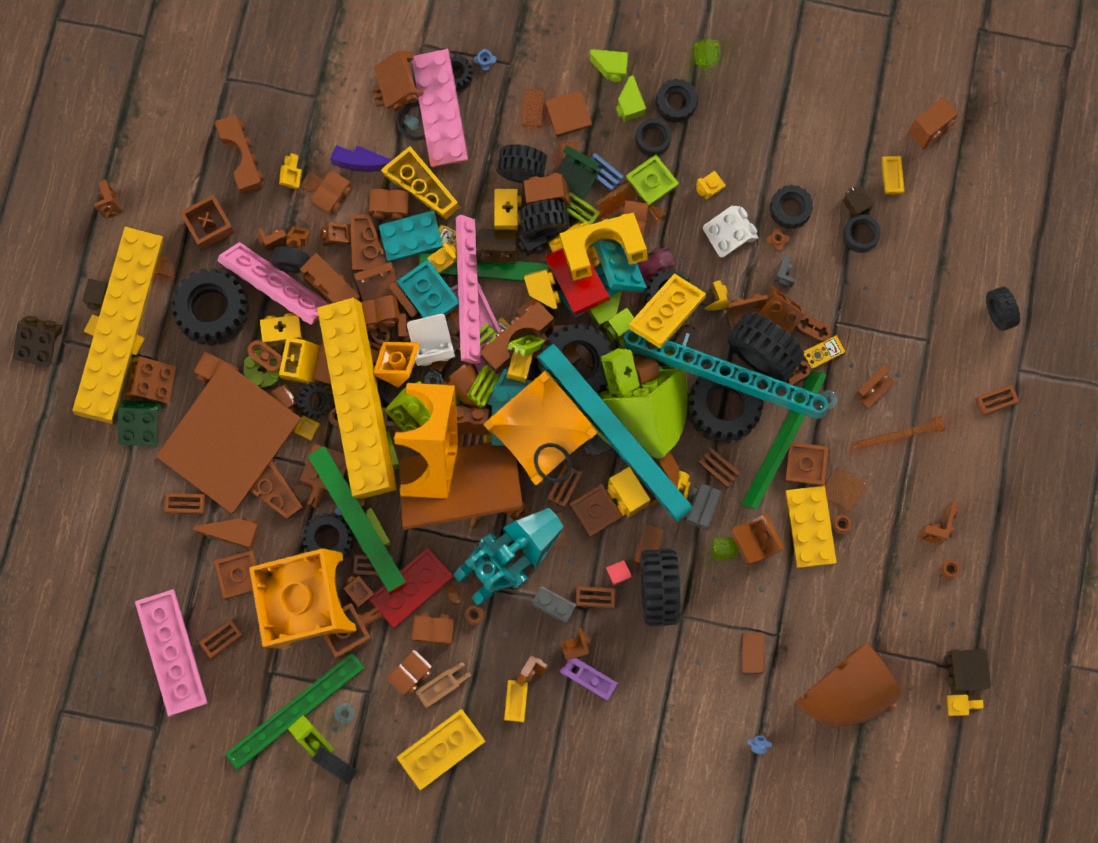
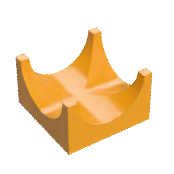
M547 370L541 373L483 424L512 452L535 485L543 480L534 465L535 452L541 445L546 443L558 444L570 455L598 432V429ZM544 448L538 456L539 467L547 475L566 456L557 448Z
M407 383L406 394L420 399L428 408L431 418L423 426L415 430L396 432L394 441L395 444L404 445L419 452L426 459L429 466L416 481L401 485L400 496L448 499L459 445L455 386Z
M318 549L249 567L263 647L286 649L291 647V643L327 634L356 631L355 623L351 622L344 614L336 592V566L340 561H344L341 552Z

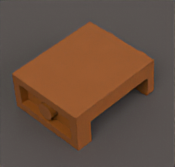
M399 50L374 66L386 108L394 109L395 111L405 108V105L417 101L418 97L424 94L423 90L415 88L408 63L414 59L412 52Z

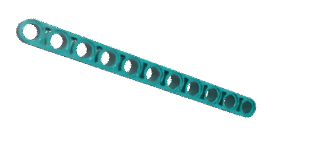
M627 330L624 335L625 347L636 354L652 358L658 362L815 419H820L826 414L828 402L821 395L669 340L661 349L657 346L654 349H649L647 346L652 343L632 330ZM634 337L637 338L638 341L633 343L630 342L629 339ZM673 351L675 354L668 356L665 352ZM689 357L692 358L693 361L688 363L685 362L683 359ZM709 364L711 368L704 369L702 365ZM728 371L730 374L728 376H723L720 374V372ZM744 377L748 379V382L742 383L739 379ZM759 384H764L767 388L762 390L759 389L757 386ZM783 391L786 395L778 396L776 392ZM802 398L805 402L797 403L794 399ZM818 404L821 405L823 409L816 410L813 406Z
M554 344L537 356L542 365L627 465L630 466L674 520L679 522L693 510L687 499Z

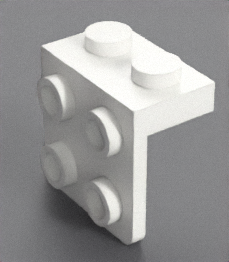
M730 206L703 226L705 234L719 257H725L745 242H754L759 238L756 234L757 229L748 221L746 211L740 206Z
M437 314L407 323L411 342L420 343L416 356L417 366H428L432 362L448 361L455 357L444 314Z

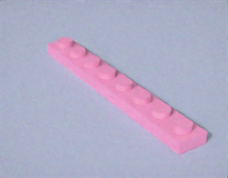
M459 215L456 217L461 361L476 365L481 362L475 219Z

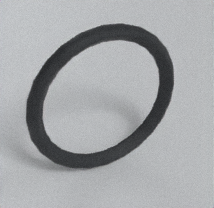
M419 103L408 104L399 112L397 117V126L400 133L410 140L426 139L425 135L419 137L410 136L402 129L401 117L403 113L411 107H420Z
M546 443L536 450L534 465L542 478L552 483H560L568 479L572 472V460L563 447L554 443ZM547 447H554L566 456L568 471L565 476L553 479L541 471L538 464V456L541 450Z

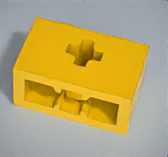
M495 189V229L518 231V225H521L518 207H521V195H518V189ZM506 208H510V213H506Z
M294 313L284 314V317L278 318L276 316H267L260 320L262 342L268 346L284 345L287 337L303 340L301 320ZM280 326L284 327L283 332H279Z

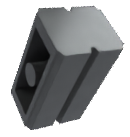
M702 483L699 484L698 488L694 487L690 497L694 499L691 505L693 510L685 516L687 517L685 522L708 530L722 491Z
M541 586L532 602V607L567 625L576 608V604L570 601L567 602L565 598Z

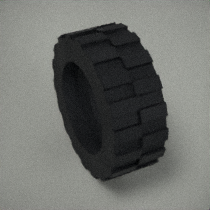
M678 78L663 83L661 88L658 89L656 96V106L660 116L664 117L667 121H672V123L688 120L694 114L698 102V95L694 86ZM679 92L685 96L686 104L680 109H673L667 102L668 96L671 93Z
M798 185L783 186V188L778 189L770 203V215L774 222L786 229H796L803 226L810 218L813 210V200H811V195L806 192L807 190L802 189ZM793 198L800 203L801 209L797 215L790 216L784 213L782 204L786 199Z
M1002 286L987 292L986 306L995 326L1001 331L1018 326L1020 324L1019 307L1010 290Z
M320 746L312 758V761L348 785L358 771L322 746Z

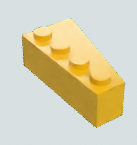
M411 146L381 169L386 178L403 190L408 191L410 195L431 210H434L445 220L461 208L455 198Z

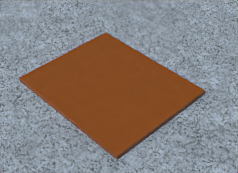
M224 361L156 457L230 513L234 514L302 418Z
M492 442L458 448L448 499L401 496L403 530L522 509L517 458L505 445H492ZM422 455L399 459L400 487L401 485L416 481L426 471L429 465Z

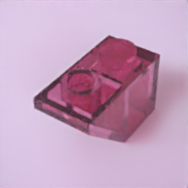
M669 248L654 249L647 254L648 260L637 263L644 281L649 280L653 275L655 276L656 272L660 271L662 273L664 269L668 268L669 270L676 265Z

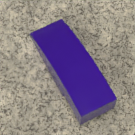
M336 145L330 157L331 164L334 166L363 172L381 171L382 168L392 161L360 146H356L354 152Z

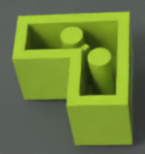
M627 308L607 322L606 336L611 343L615 342L619 349H627L625 347L624 335L629 330V323L634 319ZM633 337L630 338L629 341L634 343L638 341V339Z

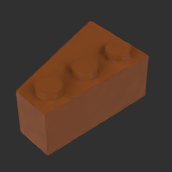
M317 253L300 268L304 281L330 304L350 298H355L361 302L360 292L354 286L350 287L346 283V279L341 274H337L331 265L324 261Z

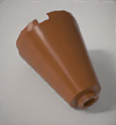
M465 362L440 385L455 386V398L468 408L478 407L466 396L478 374L472 363ZM481 382V384L479 385V387H478L476 393L474 394V397H476V395H477V393H478V391H479V388H480V386L482 385V382ZM487 401L485 406L482 408H486L489 410L491 406L487 404Z

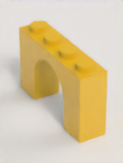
M634 212L559 233L573 281L592 276L587 250L598 240L611 239L621 244L629 265L648 260L647 248Z

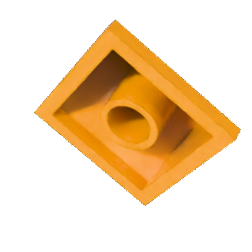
M383 342L373 371L374 376L399 388L411 375L420 343Z

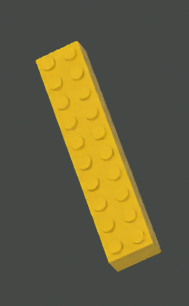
M124 227L74 403V415L110 424L114 422L135 341L139 333L163 247V236Z
M350 298L318 307L317 310L352 496L364 499L395 491L397 486L376 376L373 374L374 366L362 303L355 298Z

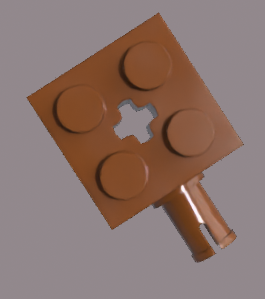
M314 443L311 453L323 446ZM326 448L346 480L348 471L345 455ZM308 458L300 481L303 485L313 488L306 505L314 506V508L318 509L323 494L329 493Z
M352 603L342 608L346 617L355 623L356 631L348 633L346 636L340 635V633L323 635L337 660L372 641L366 628H368L369 624L383 618L377 607L363 615L357 614Z

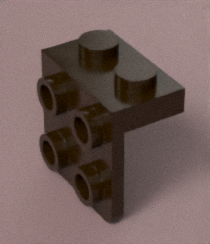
M480 229L478 231V263L515 264L516 231L500 229Z
M35 316L24 317L17 323L14 359L43 367L51 366L55 338L62 333L63 325H59L52 320H38Z
M955 649L946 652L945 664L949 672L947 682L951 692L982 690L991 687L987 651L985 649L963 651Z

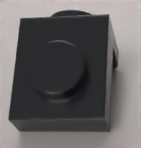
M520 234L517 245L522 253L525 252L528 257L534 253L540 254L544 252L546 247H548V240L545 235H542L527 243L523 234Z

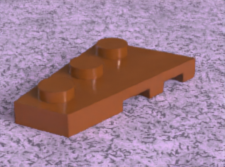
M350 215L352 272H360L387 263L370 215Z
M271 461L250 491L285 518L289 519L302 510L304 506L274 462Z

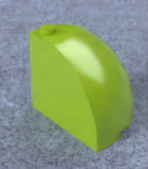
M678 368L660 370L659 376L641 384L640 387L625 395L610 394L608 386L605 387L606 391L600 394L597 393L650 457L655 459L665 457L678 442L687 415L688 392L685 371ZM598 430L597 434H598L607 444L610 445V443L604 438V436H603V435L599 432V430Z

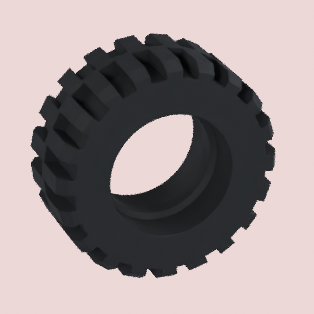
M204 268L200 269L198 274L194 271L189 273L191 277L188 279L184 277L180 281L182 285L181 287L176 286L174 290L176 295L172 296L171 300L173 304L171 307L172 314L180 330L190 340H196L201 345L208 343L209 346H215V342H219L221 345L226 343L225 339L230 338L232 340L235 338L234 333L236 331L241 332L243 329L242 323H246L248 318L246 313L249 312L247 298L241 285L238 284L233 276H229L227 272L222 270L220 273L215 268H211L209 272ZM209 292L223 294L227 298L228 307L221 318L213 322H201L194 317L192 312L193 306L200 296Z
M754 312L743 315L728 335L730 348L749 367H752L758 373L782 382L790 378L804 359V351L801 345L797 343V340L790 333L769 318L767 319L763 315H758Z
M584 324L567 325L548 336V339L542 344V350L539 352V355L552 344L561 352L566 346L571 344L583 345L589 350L593 358L592 372L585 378V381L596 394L608 385L601 357L614 350L610 349L609 345L611 343L609 340L603 338L604 334L600 331H595L594 327H586ZM541 362L538 363V369L541 370V373L547 370Z
M728 371L720 372V374L723 376H728L730 374ZM699 376L691 388L687 412L690 414L689 419L691 423L695 424L696 431H701L703 437L707 439L711 437L714 442L718 443L720 440L724 441V443H730L731 440H741L743 436H747L755 428L761 417L764 402L760 398ZM742 377L739 379V381L742 383L748 382V379ZM720 388H727L736 392L743 402V411L740 416L730 421L714 417L707 407V399L710 393Z
M653 549L641 552L642 609L644 622L648 626L676 625L680 622V575L677 554L673 549Z

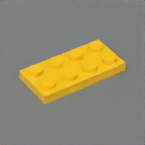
M673 274L629 323L628 328L661 349L705 299L706 293Z
M825 486L786 490L785 494L796 568L836 564Z
M461 709L396 758L421 791L486 741Z

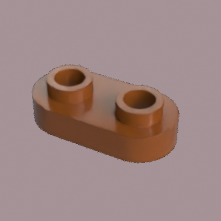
M257 340L250 343L248 354L252 360L269 372L275 373L280 371L282 357L279 353L262 341ZM257 349L262 350L261 354L259 355L255 354V351ZM275 360L277 361V364L275 366H271V361Z

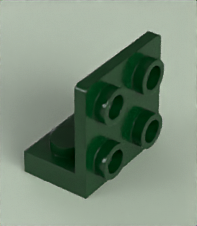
M567 145L563 151L566 156L556 173L562 174L571 193L585 199L603 166Z
M122 400L118 406V443L120 445L156 447L158 445V415L162 410V402Z

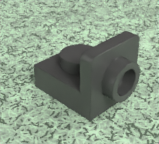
M784 255L774 281L778 282V285L788 288L793 287L796 279L789 277L793 265L790 264L791 257Z
M598 434L582 444L586 455L590 454L591 458H595L613 449Z

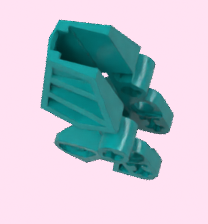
M549 508L516 520L503 528L505 534L497 539L492 532L478 542V547L465 561L466 563L460 566L453 576L461 583L475 572L478 579L485 583L471 598L477 606L484 603L500 589L511 586L517 589L529 579L523 571L530 565L536 571L557 541L564 526ZM511 541L515 542L509 547L507 546ZM518 549H523L525 556L506 569L505 567L515 557L514 552Z

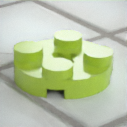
M262 350L255 351V354H261ZM250 356L245 359V377L257 386L266 389L273 387L279 382L280 371L272 373L266 370V373L263 374L262 371L258 372L260 365L252 360ZM271 361L270 365L275 366L277 361Z

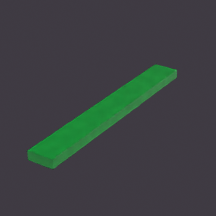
M420 253L419 265L425 262L432 254ZM515 261V264L477 262V278L525 282L524 276L544 269H548V273L552 271L548 264L521 261ZM457 263L439 275L458 276ZM554 277L555 284H553V285H558V283H557V281H556V279H555V277Z
M811 371L802 389L817 394L826 378V374L822 371ZM796 398L795 400L797 403L805 402L802 398ZM793 410L789 411L741 503L743 507L755 510L758 508L806 415Z
M323 446L309 454V460L388 592L406 583L357 499L352 496L350 487L326 447Z
M352 652L225 753L226 757L236 770H239L288 731V728L301 716L308 715L365 669Z

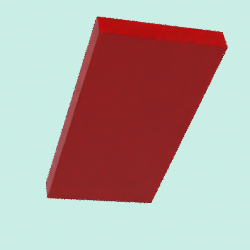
M563 248L545 256L546 262L574 316L610 301L609 295L590 260L592 276L573 281Z
M428 547L400 571L406 583L391 592H388L385 585H383L368 599L374 607L378 608L380 614L393 629L454 578Z

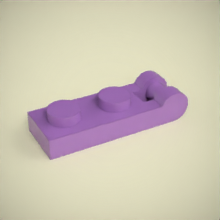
M577 658L567 660V664L559 672L608 701L618 683ZM574 666L580 668L577 674L571 672Z

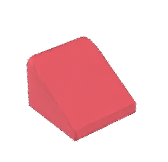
M624 560L606 567L613 586L632 579V575Z

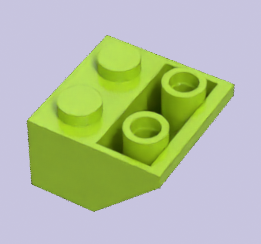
M406 388L385 409V412L404 432L423 426L431 418L426 405L417 397L407 395Z

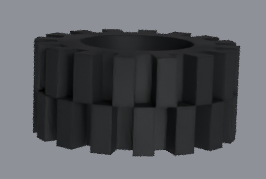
M453 54L454 57L451 58L450 56L452 68L459 67L463 71L460 78L454 79L456 89L461 91L462 87L466 89L467 84L470 85L473 77L471 63H468L467 58L463 59L462 55L457 57V54Z
M309 382V384H303L304 387L298 389L301 392H296L295 395L299 396L298 399H295V403H298L296 408L300 409L298 412L304 414L303 416L315 419L322 418V415L326 416V411L332 409L329 405H333V402L330 401V399H333V395L329 394L331 390L326 389L327 386L319 383ZM313 393L319 395V404L315 408L309 405V398Z

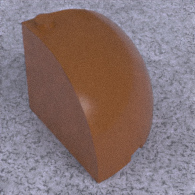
M865 643L850 653L795 701V704L808 716L821 723L831 726L848 727L870 721L885 710L888 712L893 710L898 705L896 701L901 697V691L889 669L870 645Z

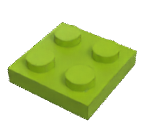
M654 155L626 175V180L641 199L648 204V207L679 185L678 181L657 155Z

